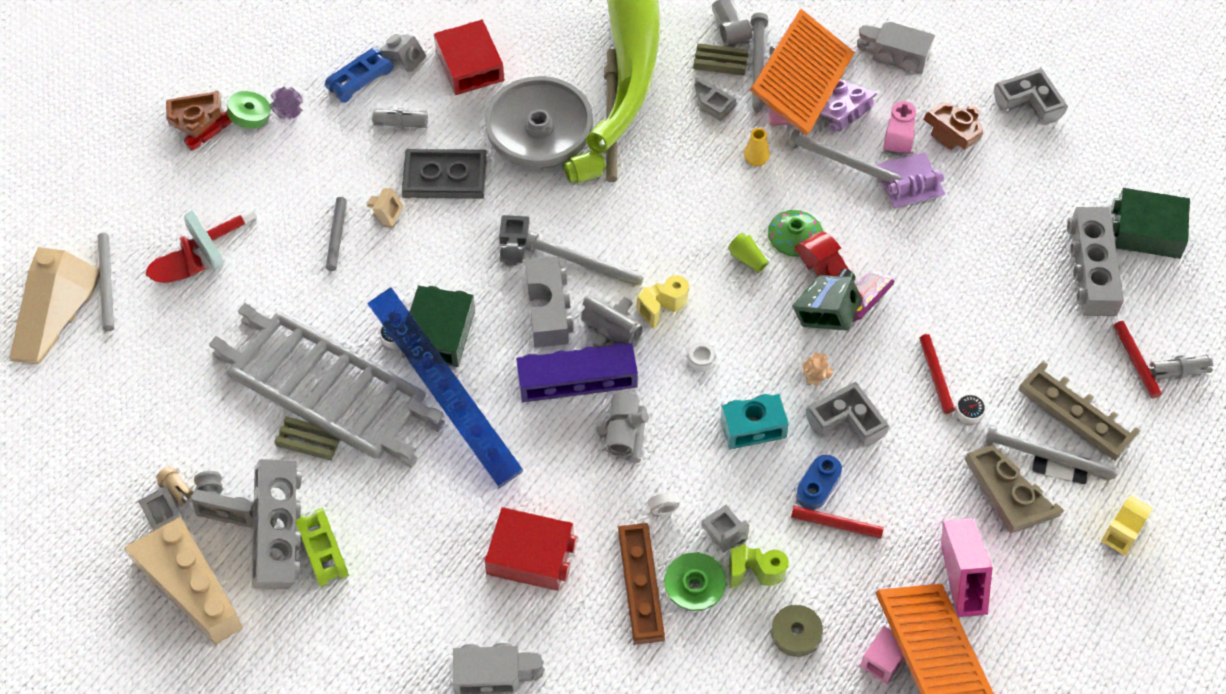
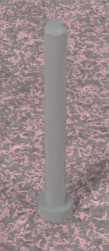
M762 12L754 13L750 20V24L754 28L753 83L764 67V28L768 26L769 18L767 14ZM752 93V108L755 111H760L763 107V101Z
M795 129L790 136L788 146L796 149L800 146L891 184L893 180H902V177L896 173L802 136L803 133L798 129Z
M533 231L530 232L526 240L525 250L533 252L537 249L637 286L643 283L644 278L640 274L540 239L539 234Z
M989 425L984 441L985 445L990 446L994 442L1108 479H1115L1118 471L1113 467L997 431L998 426Z

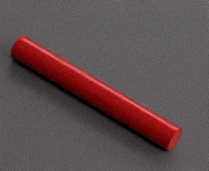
M1116 322L1113 327L1150 397L1154 399L1161 396L1162 392L1125 322Z
M923 334L919 337L943 412L950 414L955 411V407L931 336L930 334Z
M793 506L791 518L879 539L882 538L884 530L882 526L798 506Z

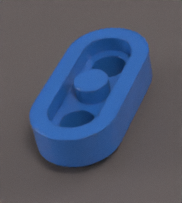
M831 455L818 456L799 483L796 493L797 501L803 508L816 510L821 508L827 501L841 477L842 465L836 457ZM822 466H829L832 469L827 471ZM813 488L817 490V493H809L808 489Z

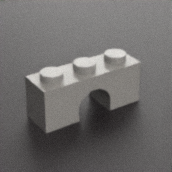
M559 257L525 261L529 300L544 299L549 302L543 307L530 308L534 348L569 344L568 333H573L572 315L566 316V309L570 308L569 291L563 292L562 286L567 285L566 268H560Z

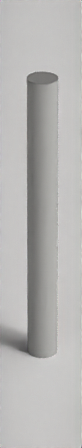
M100 233L97 235L102 327L104 331L114 330L109 235L107 233Z

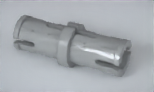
M374 108L372 122L374 126H396L397 129H403L404 127L427 128L428 112L404 110V108H397V110Z
M1209 354L1186 358L1180 355L1170 360L1151 361L1149 366L1154 368L1149 369L1155 380L1177 376L1179 379L1187 378L1188 375L1211 373L1213 368H1208V366H1213V360Z

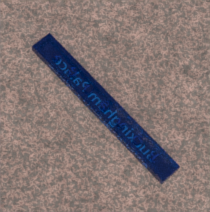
M392 287L367 303L369 308L497 487L500 489L524 472L523 468Z

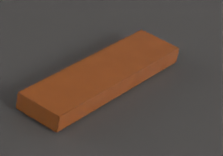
M648 523L618 526L633 645L665 641V633Z

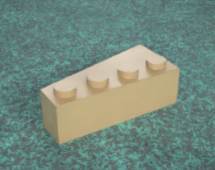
M181 517L124 547L132 563L157 588L161 589L214 644L243 629L237 613Z

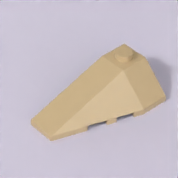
M37 247L27 275L9 357L11 361L39 364L58 341V334L68 322L72 323L76 318V311L83 302L87 303L93 296L100 276L98 268L65 250Z

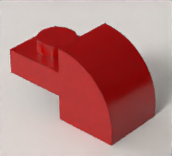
M820 231L794 246L807 269L813 268L817 276H837L841 269H849L838 252L842 249L841 246L831 235L824 231Z

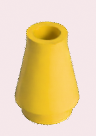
M755 128L751 131L750 138L743 151L744 158L752 166H761L770 158L767 132L762 128Z

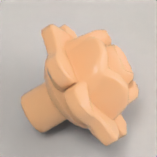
M815 352L812 357H808L807 361L803 363V375L806 377L808 385L819 386L821 380L832 377L833 369L828 367L829 362L826 361V354Z

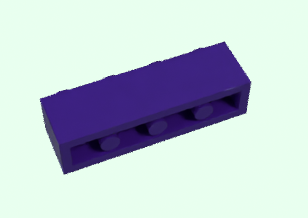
M615 343L611 346L585 347L581 350L573 351L559 350L550 354H528L524 357L516 358L522 403L638 388V371L633 343Z

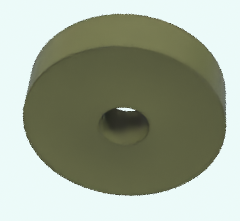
M789 605L782 608L775 615L771 628V636L776 647L781 652L793 657L806 656L815 651L821 642L823 625L820 617L815 611L803 605ZM798 627L802 630V633L795 634L791 629Z

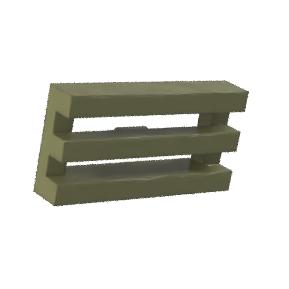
M697 43L693 69L745 75L749 50Z
M287 416L284 419V426H281L279 429V436H276L274 440L275 445L278 447L332 461L340 442L338 438L310 422ZM290 436L293 438L304 440L305 442L313 444L316 443L330 448L329 450L305 443L297 442L294 440L286 439V437Z

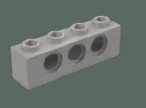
M1076 207L1072 218H1068L1067 232L1072 234L1070 255L1075 257L1076 262L1073 269V277L1079 284L1077 304L1082 306L1083 316H1118L1124 302L1110 207Z
M259 459L254 467L251 588L290 589L295 580H299L300 562L295 561V549L299 550L301 542L300 531H296V519H299L301 515V501L296 500V489L301 487L302 475L301 471H297V461ZM271 489H281L285 494V499H275L271 494ZM270 519H280L284 523V530L274 529L271 526ZM277 548L281 550L284 560H274L270 556V549Z

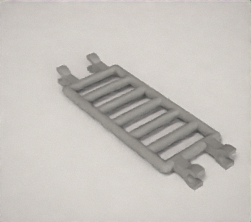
M244 302L237 310L238 314L243 316L241 323L260 330L250 344L241 353L217 336L209 343V347L214 349L212 353L214 357L232 364L227 370L229 377L373 459H378L386 451L398 458L404 465L412 468L418 460V457L414 455L416 448L394 439L411 416L425 422L426 425L438 433L445 425V421L441 419L444 415L442 411L430 408L422 403L426 397V393L422 389L282 312H276L269 319ZM280 325L293 331L255 378L242 371ZM303 338L316 344L279 391L265 384ZM326 351L339 357L337 362L302 404L289 397ZM349 364L363 370L326 418L313 411L314 407ZM373 377L387 384L350 431L336 424ZM397 390L411 397L374 445L360 438Z

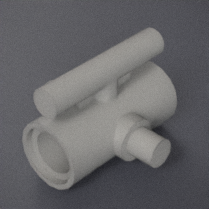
M589 295L585 297L582 303L585 308L581 315V321L596 329L597 335L592 341L593 346L596 348L603 347L606 341L610 342L611 339L623 344L633 343V347L642 335L644 326L628 317V310L633 304L630 299L623 297L618 305L615 304L612 308L597 298H592Z
M618 391L611 398L609 419L605 420L602 425L597 426L596 431L600 437L606 436L605 451L608 454L617 457L629 456L630 462L639 463L641 461L645 423L649 421L647 408L639 405L640 399L636 394L628 391Z

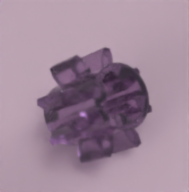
M283 86L270 95L274 100L270 103V108L280 119L286 117L288 120L294 119L303 112L299 107L303 103V99L294 88L289 87L286 89Z

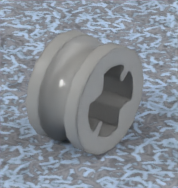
M217 471L198 473L194 477V483L197 485L195 489L205 492L211 490L220 494L223 491L221 473Z

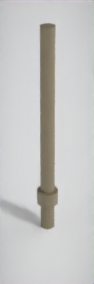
M615 49L607 50V65L604 67V78L607 80L606 120L612 111L617 94L618 70ZM617 141L606 151V180L608 182L617 181Z

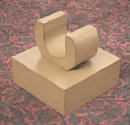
M383 188L379 197L371 196L367 203V207L372 208L374 211L373 216L378 217L384 227H393L404 207L393 188Z

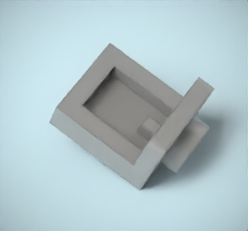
M394 34L386 40V44L380 49L384 58L400 60L405 70L410 72L426 58L425 52L413 35Z
M167 487L138 500L153 531L179 517L182 518Z
M726 504L703 519L701 526L724 553L730 548L739 547L747 541L750 524L746 520L741 522Z

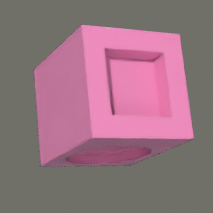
M886 626L882 628L863 655L860 665L861 668L885 684L889 683L905 660L891 629Z

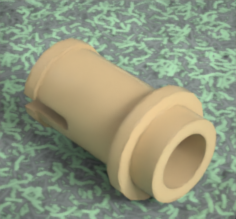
M170 466L165 467L156 476L158 480L157 485L160 488L167 487L170 495L176 500L178 505L185 504L186 501L180 492L190 500L194 491L178 476L179 471L177 469H172Z

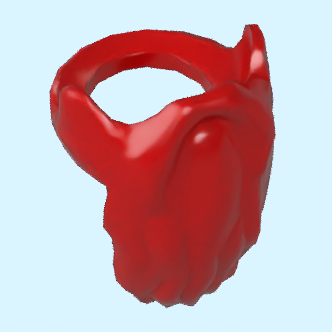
M181 236L179 238L181 250L156 258L147 267L145 275L155 282L171 283L193 277L205 270L206 267H203L201 258L193 252L196 241Z

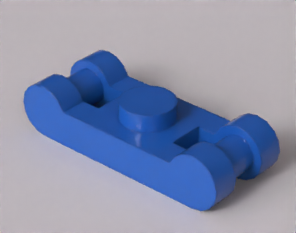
M373 47L329 76L325 81V87L330 92H335L336 97L341 102L346 103L355 92L382 74H389L394 68V63L389 58H384L382 52Z

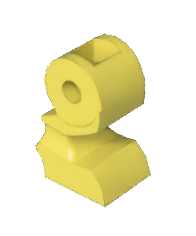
M673 275L666 279L664 285L656 283L652 287H643L642 292L637 295L636 310L653 329L659 323L660 307L676 312L686 305L689 292L687 279L679 275Z
M1131 495L1128 500L1126 499L1117 516L1110 523L1101 542L1126 556L1153 507Z

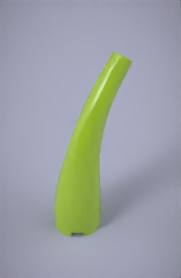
M607 0L617 60L618 89L607 120L600 121L586 137L587 146L597 154L605 153L624 134L637 116L648 94L659 47L661 28L659 0Z

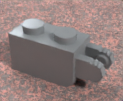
M890 21L884 23L882 28L863 25L859 28L860 38L857 39V48L873 54V60L922 74L932 50L935 34Z
M497 643L493 647L466 644L461 646V648H453L454 693L514 694L520 688V681H532L533 679L536 681V679L542 678L545 672V668H543L544 660H542L541 654L539 655L538 653H519L518 646H512L509 643Z

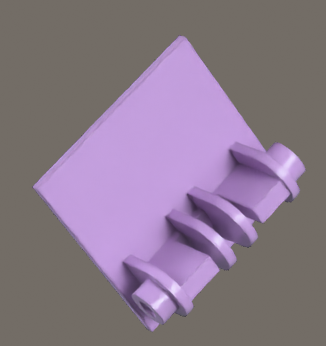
M839 80L820 115L830 118L829 128L831 131L840 132L849 123H853L855 119H859L863 114L872 109L874 104L873 97L877 95V92Z
M925 152L875 164L902 177L900 181L897 179L893 180L892 184L881 180L893 208L945 195L940 184L944 182V175L942 171L937 172L933 169Z

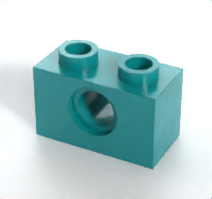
M779 393L773 395L761 394L754 399L744 401L732 400L727 404L721 405L720 421L729 450L787 438L789 422ZM750 417H755V418H757V419H759V420H758V421H751V420H749L748 418H750Z

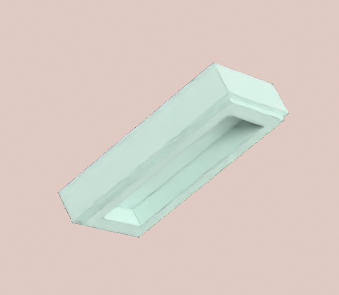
M193 210L184 214L183 218L186 228L211 267L217 269L222 266V255Z

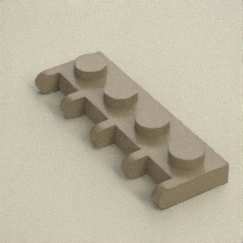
M1043 360L1020 384L1018 391L1116 461L1137 438L1141 430L1135 427L1131 432L1127 431L1115 422L1119 414L1115 411L1109 416L1102 413L1090 404L1094 396L1088 394L1083 399L1066 387L1070 381L1069 378L1064 376L1058 381L1045 371L1048 363Z

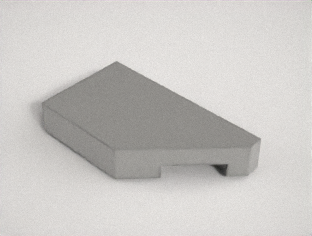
M698 76L695 77L694 86L699 109L721 121L736 105V98Z

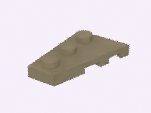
M994 445L969 452L964 458L1009 534L1060 517L1065 511L1057 503L1053 505L1042 495L1044 491L1038 485H1031L1020 475V469Z

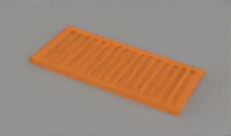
M800 9L749 91L807 136L855 52L804 10Z
M942 583L878 589L875 592L920 694H994Z

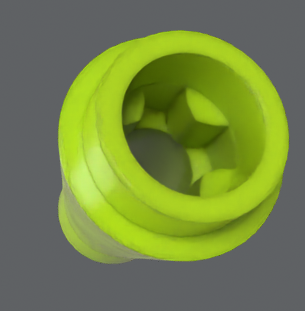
M743 232L738 234L727 248L731 252L730 255L754 269L757 273H760L769 263V260L765 258L750 235L746 236Z

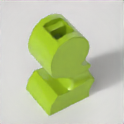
M745 544L731 548L729 555L730 588L737 587L743 582L746 569H751L761 585L773 586L779 584L786 576L789 565L788 557L784 552L776 549L762 554L760 548H749Z

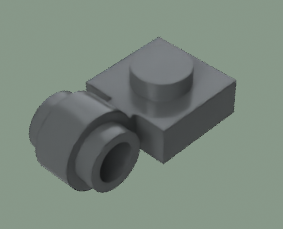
M502 215L499 243L506 245H501L500 262L516 266L518 263H523L524 246L519 245L526 244L530 225L529 216Z

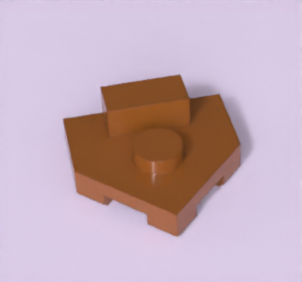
M219 91L166 100V119L168 124L194 138L198 137L222 116L221 95Z
M940 103L926 112L923 119L933 127L931 136L950 150L957 146L965 150L979 141L983 134L982 125L978 119L980 115L978 107L967 106V109L955 108L951 103Z

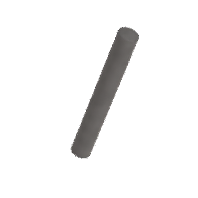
M337 197L335 202L325 267L328 271H335L337 269L347 199L344 197Z

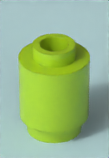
M593 151L570 157L569 161L563 163L568 181L570 183L576 182L577 184L602 176V170L606 169L602 154H597Z

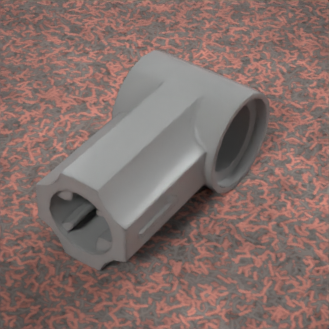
M717 0L712 4V12L720 25L721 38L726 46L752 39L750 22L747 17L741 16L733 0Z

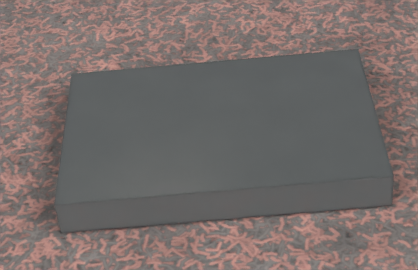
M406 149L402 198L484 199L487 150Z

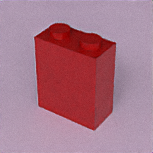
M483 19L433 33L437 55L455 96L505 81L503 62Z
M501 507L484 561L486 575L558 591L561 581L566 582L569 575L570 563H567L569 553L574 554L577 547L578 535H574L573 523Z

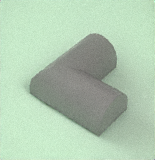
M1042 68L995 83L994 86L995 101L1000 109H1008L1030 101L1043 122L1047 124L1059 120L1068 108V105Z
M857 382L806 407L807 420L818 435H823L848 422L865 446H869L882 439L890 427Z

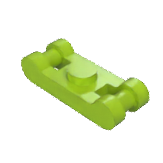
M323 507L314 510L315 514L307 517L301 515L299 519H296L298 531H300L303 544L320 587L329 584L328 581L340 577V579L349 576ZM320 525L321 528L309 532L308 529ZM333 559L335 565L323 569L321 563Z

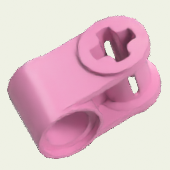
M900 101L893 105L885 134L883 150L904 154L911 153L916 109L911 103Z

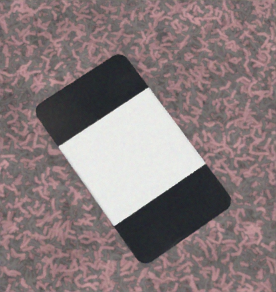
M1034 457L1032 467L1034 472L1086 484L1088 472L1042 457Z

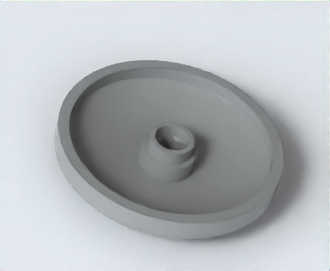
M533 76L516 80L500 89L494 95L485 113V127L490 144L505 159L526 167H549L568 161L570 157L576 156L586 146V137L593 129V114L588 99L574 85L554 77Z

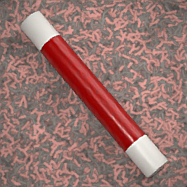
M250 209L206 232L213 241L257 219V215L253 209ZM197 243L195 244L193 250L199 248V246L197 245Z

